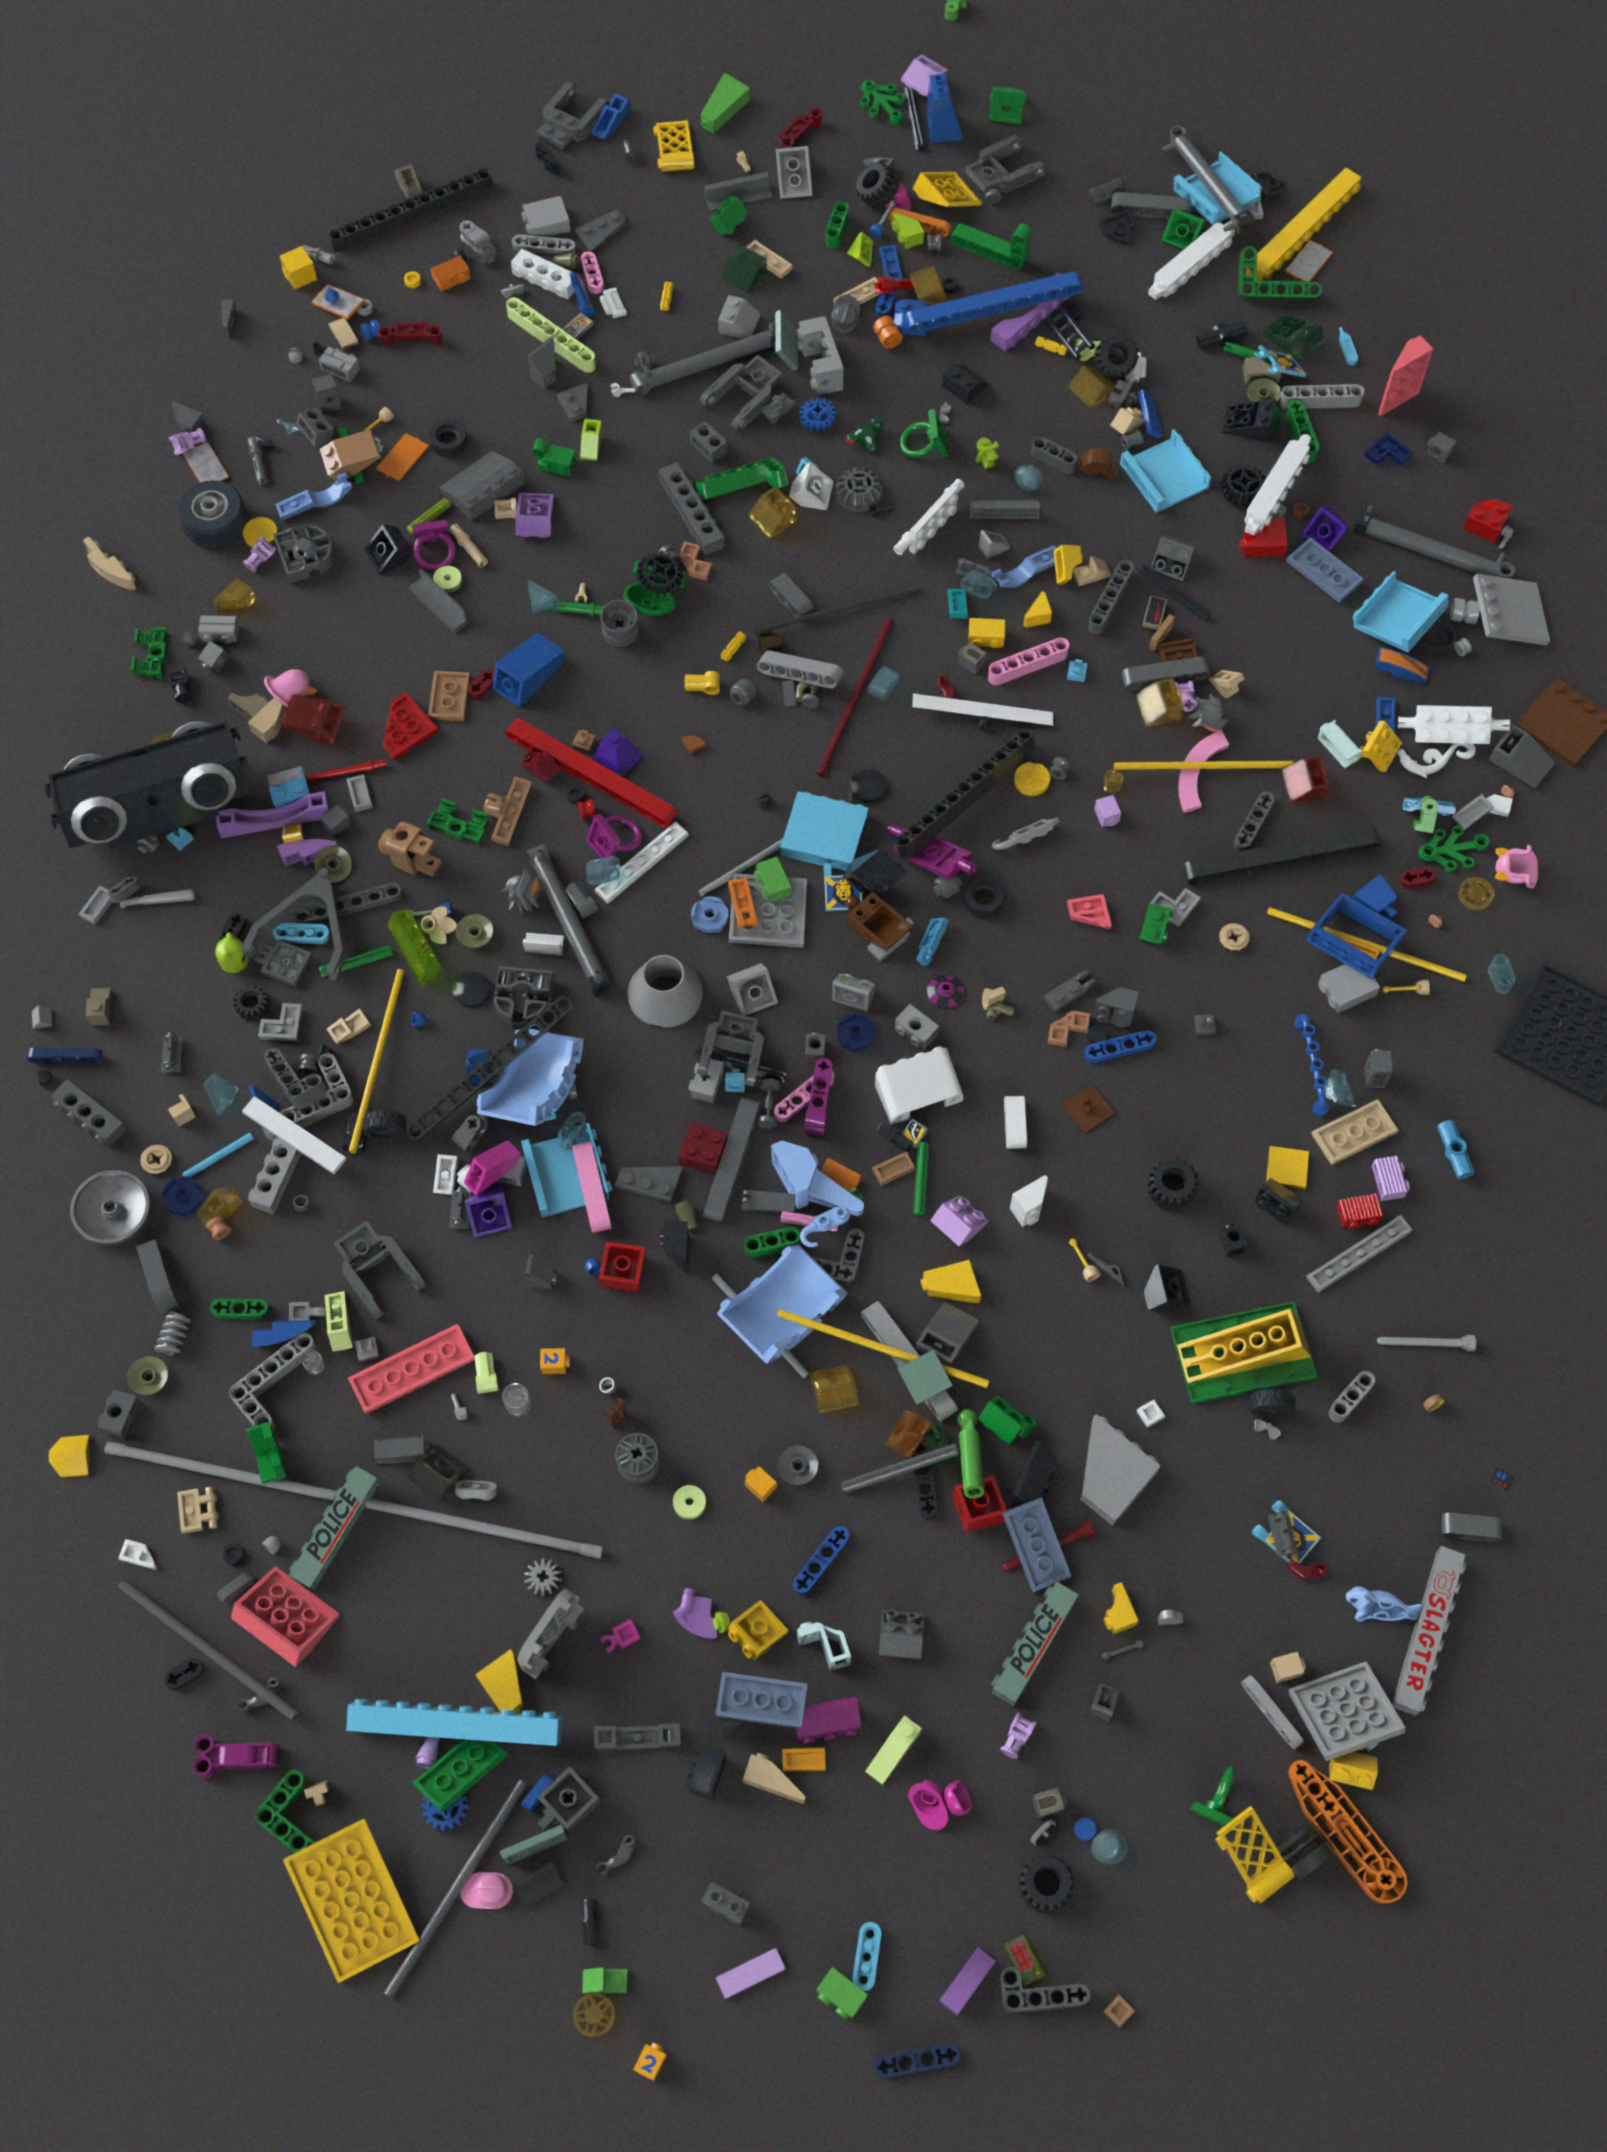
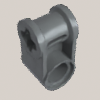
M476 1115L468 1116L461 1127L454 1133L452 1140L465 1152H470L487 1130V1119Z

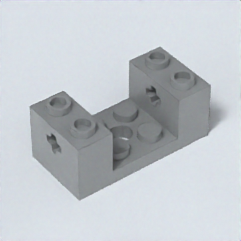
M826 317L800 321L799 329H797L799 339L797 341L798 350L802 351L803 357L820 353L822 359L813 360V368H810L812 390L815 389L817 396L843 390V365Z

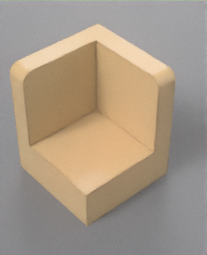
M183 1094L179 1095L181 1102L168 1109L178 1127L195 1118Z

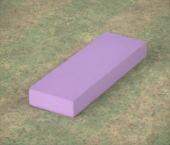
M775 1948L716 1977L724 1998L727 1999L784 1971L785 1967Z

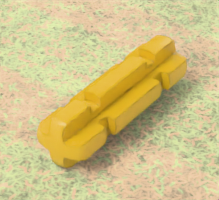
M667 281L664 284L662 301L660 303L662 311L669 310L673 291L672 282Z
M1038 336L1035 345L1040 348L1043 346V349L1054 353L1058 352L1062 356H1065L1067 353V348L1062 344L1060 346L1059 343L1049 339L1045 340L1041 336Z
M739 631L735 635L736 638H733L727 645L726 650H723L721 653L722 660L727 662L731 659V655H734L741 646L740 643L746 640L745 633Z

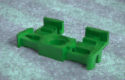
M153 627L151 631L135 629V645L147 644L149 648L148 660L139 661L136 660L135 656H132L131 671L133 675L147 674L149 679H154V676H157L158 679L164 677L161 669L162 663L166 662L167 646L165 644V635H169L165 627ZM156 650L162 651L158 656L153 655V652Z
M441 798V804L437 812L433 811L427 821L428 828L430 829L432 826L443 830L445 835L459 840L466 838L475 841L476 845L479 846L481 838L485 836L484 827L489 820L488 814L473 809V819L467 823L453 818L451 815L457 809L455 802ZM454 825H459L461 827V829L458 832H453L451 830V828Z

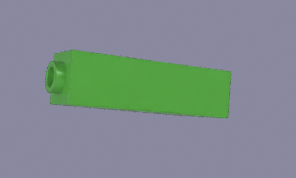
M724 73L701 113V126L714 134L750 100V88Z

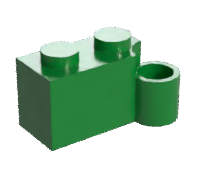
M731 195L724 200L723 205L709 220L720 236L724 234L729 235L735 231L737 224L745 220L748 210L738 196L734 197V195Z
M542 438L536 439L532 454L539 458L537 462L538 470L571 476L576 463L575 449L551 445Z
M998 1395L989 1401L978 1418L986 1428L991 1429L1002 1441L1011 1444L1018 1435L1027 1438L1036 1426V1421L1031 1416L1022 1415Z

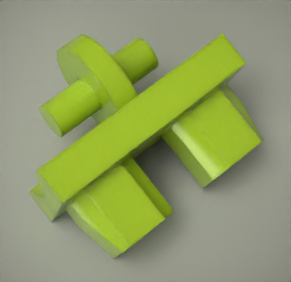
M981 438L976 445L979 452L975 459L977 463L982 462L984 468L987 469L995 465L994 461L998 459L996 451L999 445L997 442H994L992 445L988 438Z

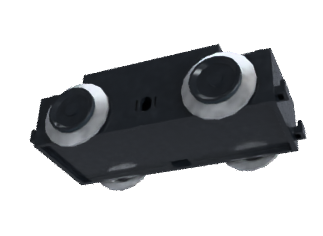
M201 721L189 722L179 727L172 735V738L106 758L96 754H84L72 759L63 771L48 775L49 783L44 784L47 797L51 798L52 794L55 813L50 814V819L53 827L57 828L56 824H60L70 849L81 847L90 842H108L110 848H114L219 816L217 808L227 804L231 799L251 794L243 768L246 767L249 770L250 767L246 755L240 757L234 738L241 741L238 728H230L228 721L216 725Z

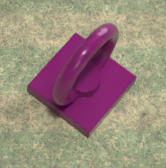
M447 519L412 525L416 541L413 552L417 563L429 571H437L443 566H449L454 560L456 550L455 544L450 537ZM441 538L448 546L447 558L439 564L426 562L420 552L422 543L424 541H438Z
M598 814L593 818L586 841L607 866L613 863L617 850L630 851L637 848L642 841V832L639 826L627 817L611 816L604 819L601 814ZM621 823L630 827L635 834L634 841L628 844L620 843L621 839L611 828L610 824Z

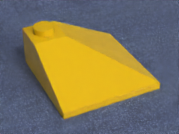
M921 172L912 188L920 199L946 207L982 205L979 198L956 172Z

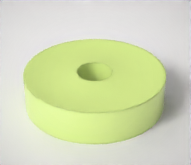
M443 566L434 573V582L446 593L455 592L462 584L461 573L453 566Z
M686 1485L679 1488L674 1494L673 1507L680 1517L695 1519L704 1512L706 1498L700 1488ZM691 1499L693 1500V1504L687 1505L686 1501Z

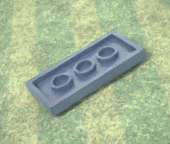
M1311 537L1287 557V563L1339 603L1355 590L1364 579Z
M1042 1498L1035 1499L1002 1513L1032 1592L1071 1577Z
M722 1672L716 1717L802 1729L808 1684Z

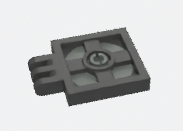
M278 940L274 947L262 944L261 948L263 950L258 951L257 954L259 956H256L254 961L263 965L261 969L262 974L296 987L313 955L311 952Z

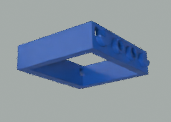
M1341 893L1313 926L1307 942L1372 979L1400 945L1407 930ZM1338 911L1392 942L1378 960L1324 930Z

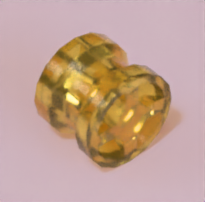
M1109 770L1105 774L1104 789L1110 793L1119 791L1123 780L1122 774L1117 770Z

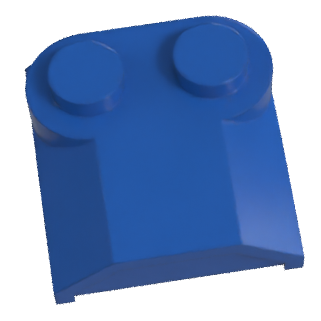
M901 299L896 302L894 322L901 334L926 336V331L911 333L905 319V315L909 311L927 307L928 304L926 302Z

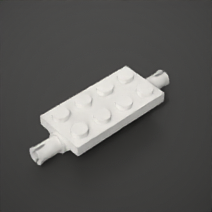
M956 479L910 529V532L902 535V539L893 547L898 555H902L908 547L909 551L913 554L919 549L921 550L925 546L926 541L929 538H933L936 530L944 526L947 518L955 514L957 510V494L964 488L963 481Z
M1417 705V716L1415 718H1398V722H1405L1399 723L1398 728H1414L1416 730L1415 742L1490 744V735L1493 730L1510 731V719L1499 720L1492 718V707Z

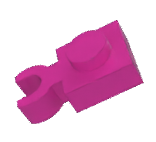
M630 1619L613 1628L614 1635H605L600 1639L602 1643L606 1641L611 1642V1646L606 1648V1652L610 1653L614 1651L616 1645L619 1644L621 1649L640 1640V1636Z

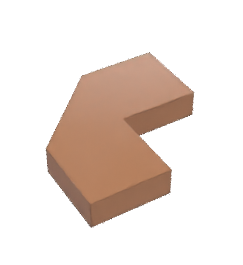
M684 541L679 553L682 558L681 563L690 577L707 581L712 569V563L697 560L701 545Z
M1071 1011L1060 1020L1053 1022L1050 1025L1047 1044L1066 1047L1069 1030L1088 1033L1091 1014Z

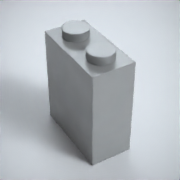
M561 196L523 205L524 212H521L523 222L527 223L525 226L528 235L550 237L571 232L570 221Z
M1346 964L1322 974L1319 980L1321 992L1326 994L1330 1006L1337 1013L1377 996L1380 989L1374 977L1370 979Z

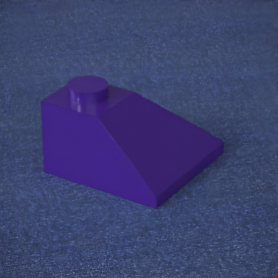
M1321 506L1301 535L1307 540L1311 537L1327 551L1331 552L1348 529V525L1330 507Z
M612 728L602 739L593 761L625 778L643 756L625 735Z
M501 1184L488 1187L478 1196L474 1194L464 1201L474 1238L512 1228Z

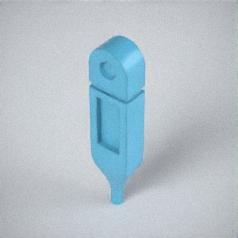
M1339 327V343L1343 354L1346 357L1347 363L1354 366L1358 361L1354 344L1350 335L1345 333L1342 327Z

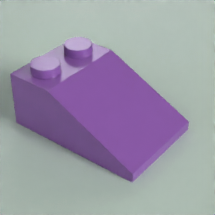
M519 493L515 516L516 535L521 537H551L554 494Z

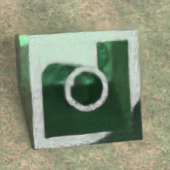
M739 244L730 254L721 279L749 294L767 273V258Z

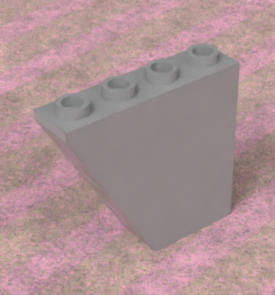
M1096 1414L1091 1423L1081 1501L1113 1526L1157 1474L1160 1465L1155 1457L1145 1454L1140 1445L1130 1442L1121 1430H1115L1110 1426V1422L1105 1417H1099Z

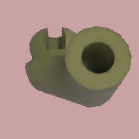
M798 682L795 686V699L797 702H801L805 688L809 689L812 684Z
M996 1003L986 1010L987 1018L995 1020L1001 1013L1012 1016L1014 1007Z

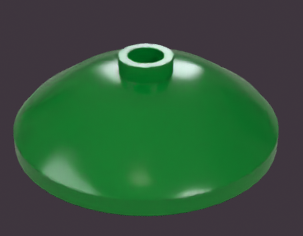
M639 582L628 585L624 590V600L633 604L636 611L643 615H665L671 612L676 605V598L673 594L671 595L667 592L665 597L663 594L657 597L656 593L650 595V590L644 592V586L640 587Z

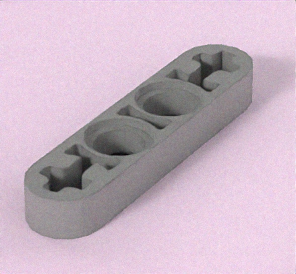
M515 235L512 238L513 249L518 252L521 249L530 253L564 255L576 252L575 242L571 239L531 235ZM533 243H539V244H540V245L537 246V247L532 246ZM555 244L556 247L549 248L548 245Z
M1249 1675L1241 1681L1245 1691L1292 1749H1296L1303 1744L1300 1734L1255 1678Z

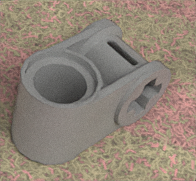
M461 222V240L474 251L478 249L477 246L480 243L490 242L489 235L473 224V222Z

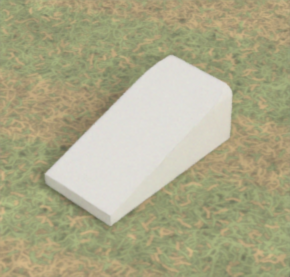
M438 1154L433 1193L452 1195L458 1168V1156Z

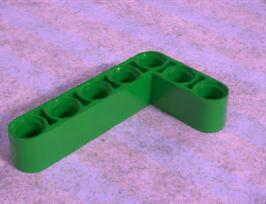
M958 224L950 236V241L957 247L1012 269L1020 270L1030 254L1032 230L1028 225L1020 224L1013 234L1010 243L967 225Z
M1247 246L1240 253L1238 293L1242 298L1312 300L1317 298L1322 292V286L1318 282L1256 281V249L1252 246ZM1245 251L1252 253V259L1245 257ZM1245 268L1251 270V276L1244 274ZM1244 285L1250 287V293L1247 294L1243 291ZM1260 286L1267 288L1266 294L1260 292ZM1277 286L1283 287V294L1277 293ZM1294 286L1299 287L1300 294L1297 295L1293 292ZM1310 287L1316 288V295L1310 293Z
M775 458L764 459L695 481L697 491L702 499H709L765 481L774 488L788 485L785 467Z
M297 1770L289 1771L259 1807L255 1816L256 1821L294 1853L315 1843L283 1817L307 1786L305 1776ZM300 1777L299 1785L292 1787V1779ZM285 1794L286 1801L281 1805L277 1804V1798ZM267 1812H271V1820L269 1822H263V1815ZM287 1825L288 1832L280 1836L279 1829ZM301 1838L305 1839L304 1846L301 1849H296V1841Z

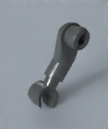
M272 1677L265 1687L274 1694H277L281 1683L278 1678ZM257 1695L250 1700L241 1699L237 1701L236 1705L239 1707L242 1704H246L245 1708L240 1709V1712L245 1714L249 1712L250 1707H258L268 1704V1702Z
M626 1835L615 1856L609 1858L607 1862L596 1864L595 1870H598L599 1867L606 1868L605 1871L600 1873V1876H606L609 1869L612 1867L616 1868L629 1860L636 1845L634 1837Z

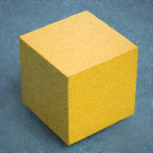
M302 246L280 255L282 271L294 289L317 280L313 262Z

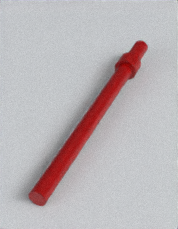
M386 759L374 762L370 760L365 761L364 764L305 775L307 782L361 771L371 772L373 769L386 767L387 763Z

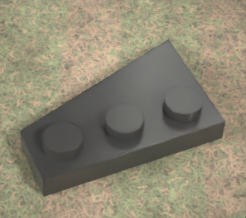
M616 209L576 228L575 234L589 252L595 253V249L605 244V240L609 236L616 234L626 224V220L619 210Z
M683 1166L621 1168L615 1188L671 1204L683 1171Z

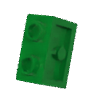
M1149 903L1139 940L1161 945L1162 941L1166 942L1169 931L1165 929L1167 923L1171 924L1174 913L1170 912L1171 907L1167 908Z

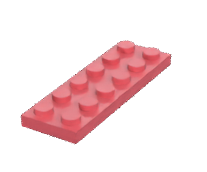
M456 1324L348 1377L365 1414H368L474 1361L475 1357L459 1325Z

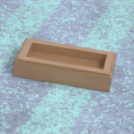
M1169 614L1150 641V650L1156 651L1158 643H1162L1172 630L1175 620L1174 616Z
M906 1151L872 1167V1171L880 1186L914 1171L916 1167Z

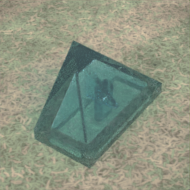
M531 580L527 582L532 613L554 610L559 607L557 605L558 596Z
M1337 1069L1331 1070L1325 1086L1326 1098L1345 1106L1355 1107L1346 1073Z
M212 1073L203 1083L217 1115H221L231 1104L238 1087L217 1073Z

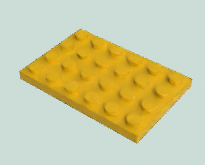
M365 1818L283 1859L338 1983L419 1942L416 1930Z

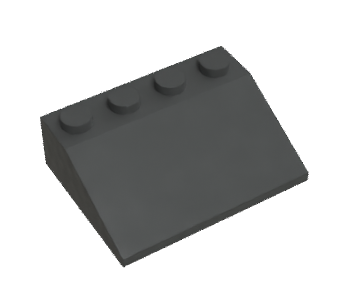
M491 451L441 485L439 490L472 521L494 506L495 500L504 499L524 485L525 482L523 471L512 460Z

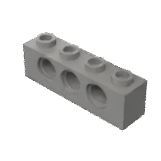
M279 1137L273 1140L271 1153L265 1157L264 1168L262 1172L258 1173L257 1183L248 1195L252 1208L271 1214L275 1213L302 1154ZM287 1153L285 1157L279 1158L281 1154ZM279 1170L277 1174L271 1175L273 1171ZM271 1187L270 1191L263 1192L265 1188Z

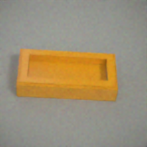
M825 1748L782 1749L783 1772L826 1771Z

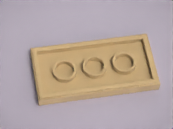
M1377 1099L1312 1131L1311 1134L1330 1164L1334 1165L1397 1134L1399 1130Z

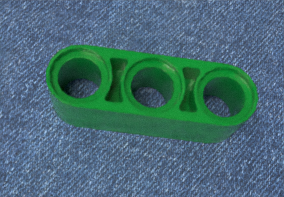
M840 201L834 205L826 228L825 244L828 248H837L841 243L849 219V205L846 202Z
M794 1227L749 1236L744 1241L745 1255L750 1259H757L780 1254L788 1246H800V1232ZM793 1236L796 1238V1240L790 1242L787 1240V1238ZM769 1241L777 1242L774 1246H770L767 1243ZM750 1245L758 1246L755 1250H751L748 1247Z

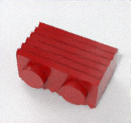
M1377 1194L1341 1199L1336 1206L1342 1228L1355 1229L1360 1227L1361 1224L1374 1226L1383 1217Z

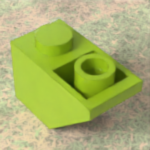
M898 213L893 214L891 227L894 232L896 231L898 240L904 245L905 249L924 243V230L917 219Z
M584 419L580 459L598 460L603 435L602 421Z

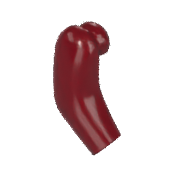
M945 675L939 676L937 685L944 694V698L954 699L955 690Z
M1294 1560L1289 1561L1286 1566L1290 1572L1301 1580L1323 1577L1328 1570L1324 1563L1304 1566Z

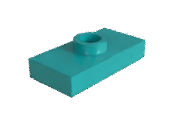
M948 589L950 618H968L965 589Z

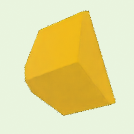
M90 1436L61 1437L49 1450V1462L61 1478L89 1475Z

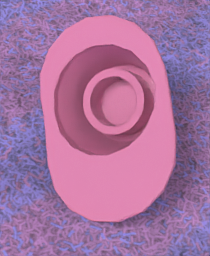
M478 1872L471 1874L460 1894L463 1902L469 1907L476 1909H498L507 1905L510 1901L513 1888L509 1878L503 1874Z

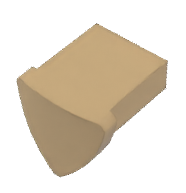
M516 498L494 501L496 519H515L517 509Z
M1003 987L995 990L984 989L982 1005L985 1011L996 1003H1004L1006 992Z

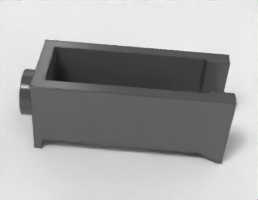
M421 1435V1438L413 1436L383 1439L382 1442L374 1439L375 1460H377V1465L427 1460L426 1453H430L429 1441L425 1440L424 1435Z

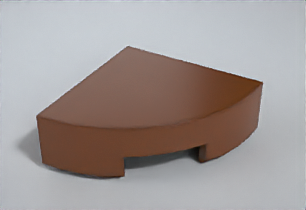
M691 735L681 737L689 754L706 747V743L699 737Z

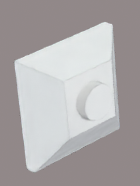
M809 462L793 481L789 497L800 506L826 510L834 481Z

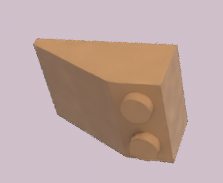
M370 429L333 440L320 449L328 476L335 481L337 480V475L344 472L347 473L348 477L346 479L348 480L381 458Z

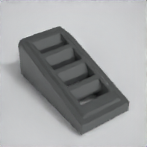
M234 299L221 300L222 323L226 337L231 335L237 312Z

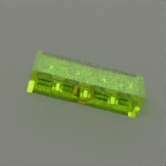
M405 909L392 913L387 926L420 985L437 981L442 968L410 910Z

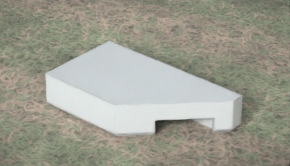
M1496 794L1486 798L1494 807L1489 813L1508 817L1512 804L1511 798Z
M128 1539L125 1540L118 1558L120 1561L153 1570L157 1569L145 1544Z

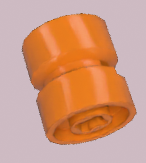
M883 316L874 323L873 330L884 348H893L901 342L902 334L890 316Z

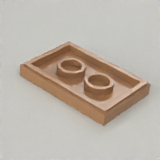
M434 671L428 713L430 720L465 722L470 673Z

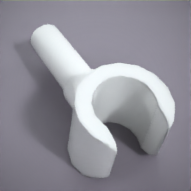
M617 383L611 384V392L614 397H619L621 393L635 392L634 388H620Z

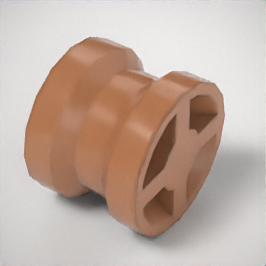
M223 1216L214 1217L206 1224V1228L212 1232L214 1240L223 1239L231 1232V1228L225 1224Z

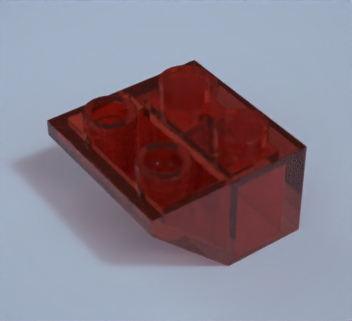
M1321 756L1303 758L1282 770L1290 803L1326 798L1330 785Z

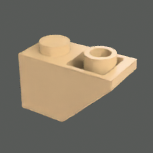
M1120 408L1110 426L1123 435L1132 434L1144 423L1143 413L1138 408Z

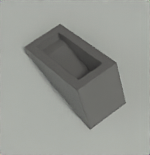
M782 681L785 707L796 706L794 681Z

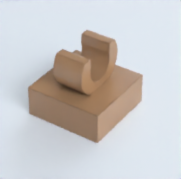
M578 730L572 743V748L589 754L596 740L595 735L589 734L585 730Z

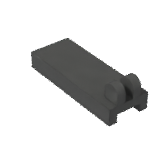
M743 1190L742 1211L782 1214L783 1211L794 1213L796 1194Z

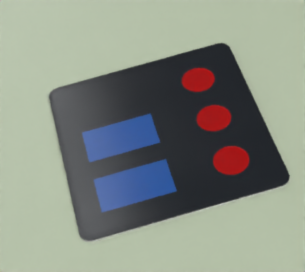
M1497 1468L1490 1483L1507 1491L1513 1475Z

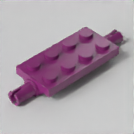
M892 823L888 827L887 833L898 837L907 828L903 829ZM939 836L931 840L912 858L907 859L948 881L959 870H963L970 875H973V872L975 873L977 870V865L969 862L973 858L971 852ZM895 845L893 851L898 855L897 846Z

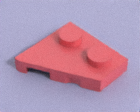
M1104 894L1067 900L1071 920L1111 929L1112 924Z

